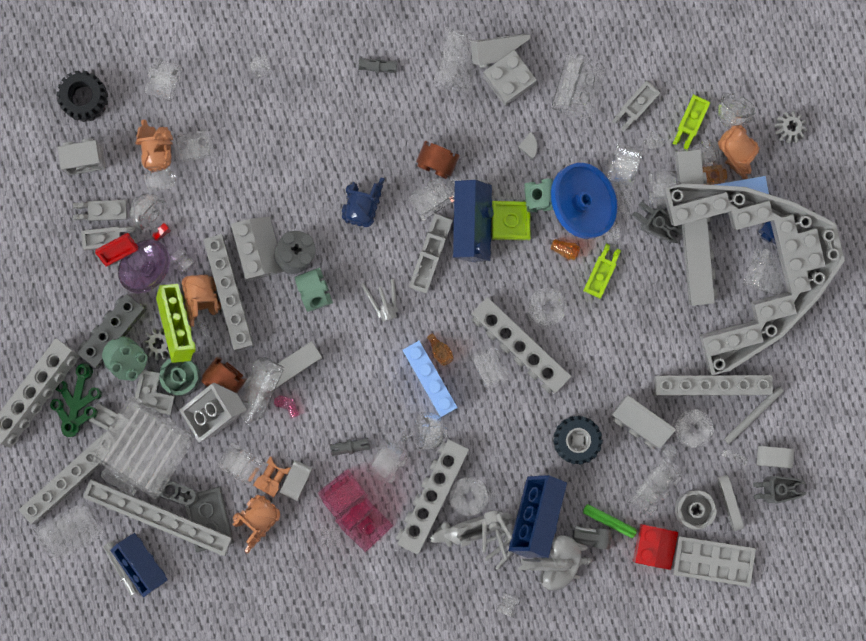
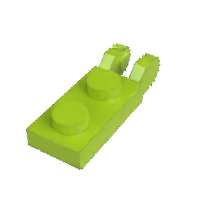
M694 94L692 95L672 144L677 145L681 139L682 132L686 133L689 136L683 148L688 150L710 105L709 101Z
M609 244L605 245L601 256L598 257L583 292L601 299L621 252L620 249H616L611 261L605 259L610 249Z

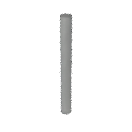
M778 386L773 391V395H769L724 438V441L727 444H731L784 392L783 389Z

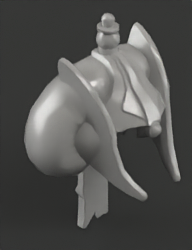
M560 535L553 538L550 551L552 558H522L521 564L523 565L518 570H541L540 581L542 586L547 590L554 591L566 587L573 579H580V576L576 574L579 566L592 563V559L581 557V551L587 550V546L575 542L571 537Z

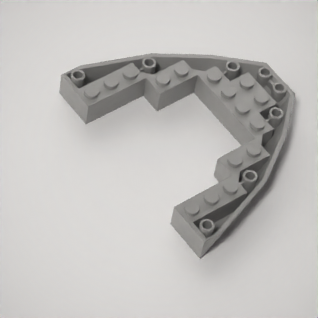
M687 183L662 187L670 221L673 226L726 212L729 213L732 228L735 230L771 221L788 292L750 302L754 321L699 335L707 369L711 375L731 371L782 338L820 298L845 261L836 223L795 202L747 187Z

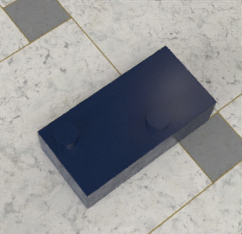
M478 180L455 181L453 258L468 262L490 261L491 218L493 217L492 185Z
M550 475L527 476L508 551L526 558H549L553 538L557 531V522L567 482Z

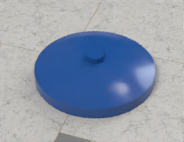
M574 163L563 168L556 175L551 188V202L554 213L561 225L569 233L583 239H593L608 232L616 219L617 198L612 184L604 173L590 164Z

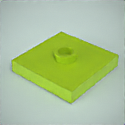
M492 201V240H530V212H527L526 202Z

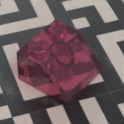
M346 469L318 492L322 502L336 519L348 515L350 509L355 505L362 504L367 496V493L349 469Z
M364 494L335 520L341 529L365 552L393 526Z

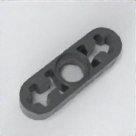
M155 475L148 476L144 481L146 491L185 506H193L198 501L197 492L189 487ZM155 481V483L161 485L162 488H152L150 486V482ZM169 486H175L176 492L172 496H168L166 493ZM182 492L186 495H189L190 493V495L193 497L191 500H187L186 498L180 496V493Z

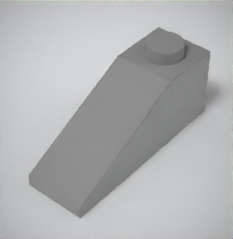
M517 34L470 41L473 64L479 65V68L490 67L491 63L498 62L531 38L530 34Z

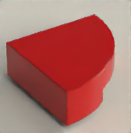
M163 223L158 227V231L152 234V238L157 242L171 232V230Z

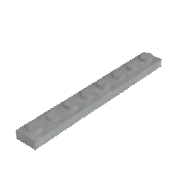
M90 479L83 496L85 499L222 556H226L233 537L93 479Z

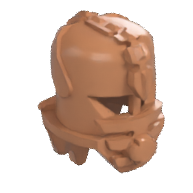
M145 119L141 120L142 126L138 127L135 144L141 145V162L143 167L149 171L168 168L171 164V145H173L171 142L173 140L171 131L168 130V127H159L156 131L154 127L148 126Z
M737 124L721 136L720 140H718V146L727 157L725 163L742 176L744 180L748 179V174L752 172L750 163L759 153L760 148L756 141L748 137L746 129Z
M208 275L186 276L182 280L185 299L184 309L187 311L190 327H194V319L198 316V310L208 309L212 315L218 313V310L221 309V302L218 301L217 294H214L217 288L213 277Z
M256 495L248 501V508L245 511L242 510L233 516V525L235 527L242 526L245 523L254 531L246 541L248 544L245 549L246 553H249L256 543L266 536L265 533L280 518L279 509L275 508V505L271 504L265 496Z

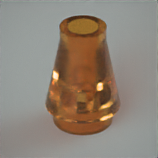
M554 239L551 250L569 261H575L579 254L580 246L577 243Z

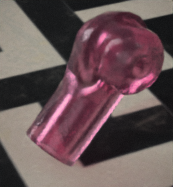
M280 395L274 399V405L278 408L287 409L291 419L300 415L292 398Z

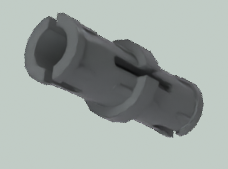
M359 58L358 70L375 71V73H396L397 61L380 60V58Z
M368 438L355 441L349 439L347 442L330 444V450L339 449L331 451V455L335 456L346 453L351 455L353 452L370 450L369 444L361 445L369 443Z

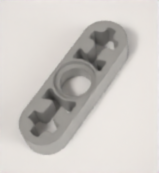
M728 475L717 477L733 531L744 529Z

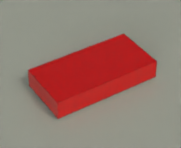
M126 233L97 248L95 253L107 267L136 252L138 245L129 233Z

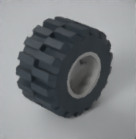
M571 416L564 419L556 427L553 435V444L556 452L563 460L571 464L581 465L591 462L593 458L597 457L598 452L601 451V444H603L602 433L597 424L583 416Z

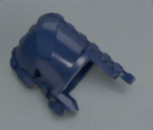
M381 177L379 183H374L370 194L359 192L355 182L346 187V199H348L347 205L344 204L342 207V219L346 223L356 224L360 227H369L373 224L377 205L380 204L379 198L381 197L385 178Z

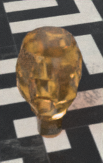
M433 333L427 336V339L432 344L433 356L436 361L443 366L451 363L454 357L449 346L437 340Z

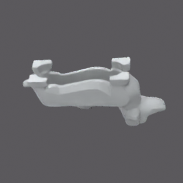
M499 512V514H502L503 521L508 530L511 531L512 525L508 521L512 519V515L508 512ZM484 516L461 522L450 527L449 523L444 522L437 529V532L430 537V541L433 543L445 542L448 547H451L453 543L456 545L460 544L462 547L469 545L471 541L482 538L481 520L484 519ZM501 526L499 530L501 531V533H505ZM487 528V535L490 534V533H492V532H495V531H490L489 528Z

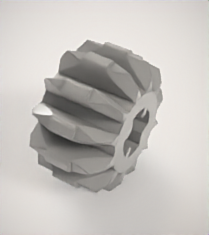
M794 111L790 115L785 112L783 117L779 116L777 118L779 123H776L774 127L779 130L775 132V135H782L779 139L780 141L786 138L787 144H790L791 141L797 143L798 138L803 139L805 137L803 133L807 131V128L803 127V125L807 122L806 120L800 121L802 118L801 114L795 117ZM789 125L792 126V125H793V126H794V129H793V130H792V129L788 130L787 126H789Z
M154 328L152 329L154 335L152 336L150 333H147L146 336L150 339L143 340V343L149 344V346L144 347V351L151 350L148 356L152 357L155 354V360L160 359V354L166 360V352L169 354L164 329L160 328L158 334V331ZM157 340L164 341L161 349L157 346L155 347L158 344Z

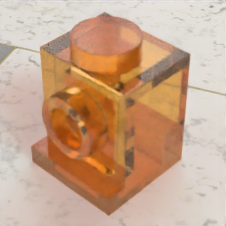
M722 164L702 167L707 177V184L704 185L725 183V180L728 178L726 169H722ZM715 172L717 178H712L711 173Z

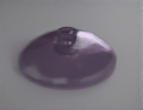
M148 239L136 243L138 250L121 259L118 277L122 286L128 291L136 294L149 292L156 288L165 278L170 266V255L167 248L156 240Z

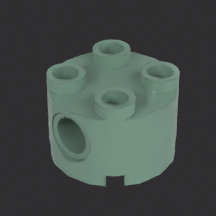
M543 179L540 184L535 182L524 184L527 212L553 210L551 202L553 179Z
M320 267L294 277L307 312L333 304L330 293L326 294L329 291L326 280H321L324 277Z
M124 336L109 341L102 353L105 367L121 380H136L144 370L148 360L144 350L131 338Z
M170 358L160 369L159 380L162 387L167 392L177 396H186L192 393L201 381L200 371L193 361L172 363Z

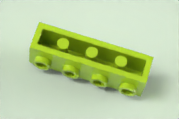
M159 285L156 300L171 362L191 361L196 348L194 341H192L191 327L188 325L187 311L184 309L183 295L180 293L179 285Z

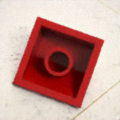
M640 524L633 562L671 570L678 532Z

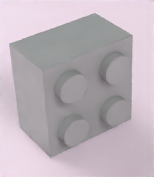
M515 50L483 72V78L504 106H507L535 86L537 81Z
M92 138L81 140L82 143L76 144L74 142H65L62 144L63 146L57 147L61 170L68 176L106 169L103 148Z

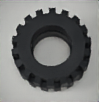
M78 70L75 71V74H67L69 77L62 79L63 84L58 85L60 90L57 91V97L59 98L57 101L62 110L74 120H81L82 122H86V119L92 121L94 120L93 117L97 116L98 118L101 116L99 113L101 111L104 112L106 109L104 105H108V100L106 99L108 93L105 85L93 73L89 74L88 71L83 70V73ZM81 87H90L92 89L91 100L82 106L75 105L73 103L75 91Z

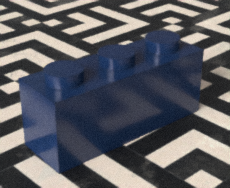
M135 532L117 543L110 550L143 598L168 581L164 571L159 568L154 561L153 555L147 551L143 541Z

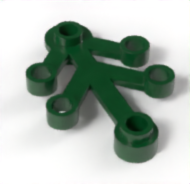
M80 364L76 368L78 378L73 397L65 381L61 382L63 384L61 390L59 385L55 389L61 392L69 406V416L64 410V404L61 400L53 399L50 403L51 409L58 413L63 422L61 432L66 437L76 436L80 431V426L89 419L95 418L98 414L95 407L89 406L84 410V414L77 418L79 410L92 401L100 399L102 396V391L99 388L93 387L89 390V394L82 398L85 381L93 375V368L88 364ZM82 368L85 370L83 374H81ZM96 390L97 396L94 397L93 393ZM56 402L59 403L58 408H55ZM92 409L93 414L90 416L89 411ZM69 424H71V430H70V431H68V426H69Z

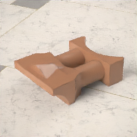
M270 456L266 462L269 465L264 473L256 479L253 486L275 497L279 491L281 480L285 474L288 475L291 468L282 469L277 467ZM275 468L278 469L274 479H271L270 476Z

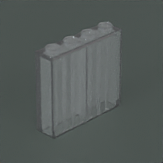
M129 396L89 458L156 499L162 493L195 437L192 436L189 430L176 426L175 421L172 419H165L160 416L159 411L143 405V401L139 398Z

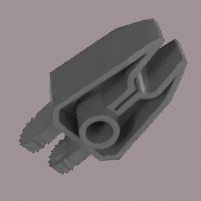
M640 202L638 206L647 212V215L643 217L640 213L634 212L632 216L641 222V230L660 240L678 243L670 235V230L677 235H682V230L679 225L673 226L671 224L669 214L663 208L652 209L647 204Z
M767 476L763 482L753 483V487H764V494H756L754 499H765L770 504L798 499L806 495V492H796L795 489L791 488H795L796 485L806 484V482L795 478Z

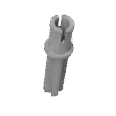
M108 542L103 548L119 574L120 582L124 583L131 597L139 591L110 550L115 546L114 542Z

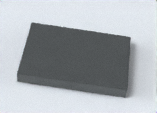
M221 487L197 492V503L193 506H185L188 519L233 537ZM189 494L183 497L191 500L193 496ZM194 544L196 553L208 550Z

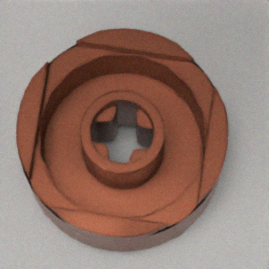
M424 141L416 160L417 166L430 172V169L436 171V175L445 179L448 176L451 177L460 155L455 153V156H453L450 150L433 143L428 146L429 142Z
M216 357L203 373L201 382L207 387L212 383H216L234 393H238L247 379L242 378L243 374L230 363L226 362L224 365L221 363L222 358Z

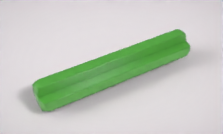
M589 504L584 507L583 514L630 538H634L636 535V528Z

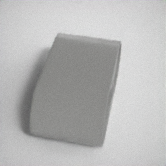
M758 446V466L793 469L794 449Z
M295 460L280 494L298 501L313 468Z

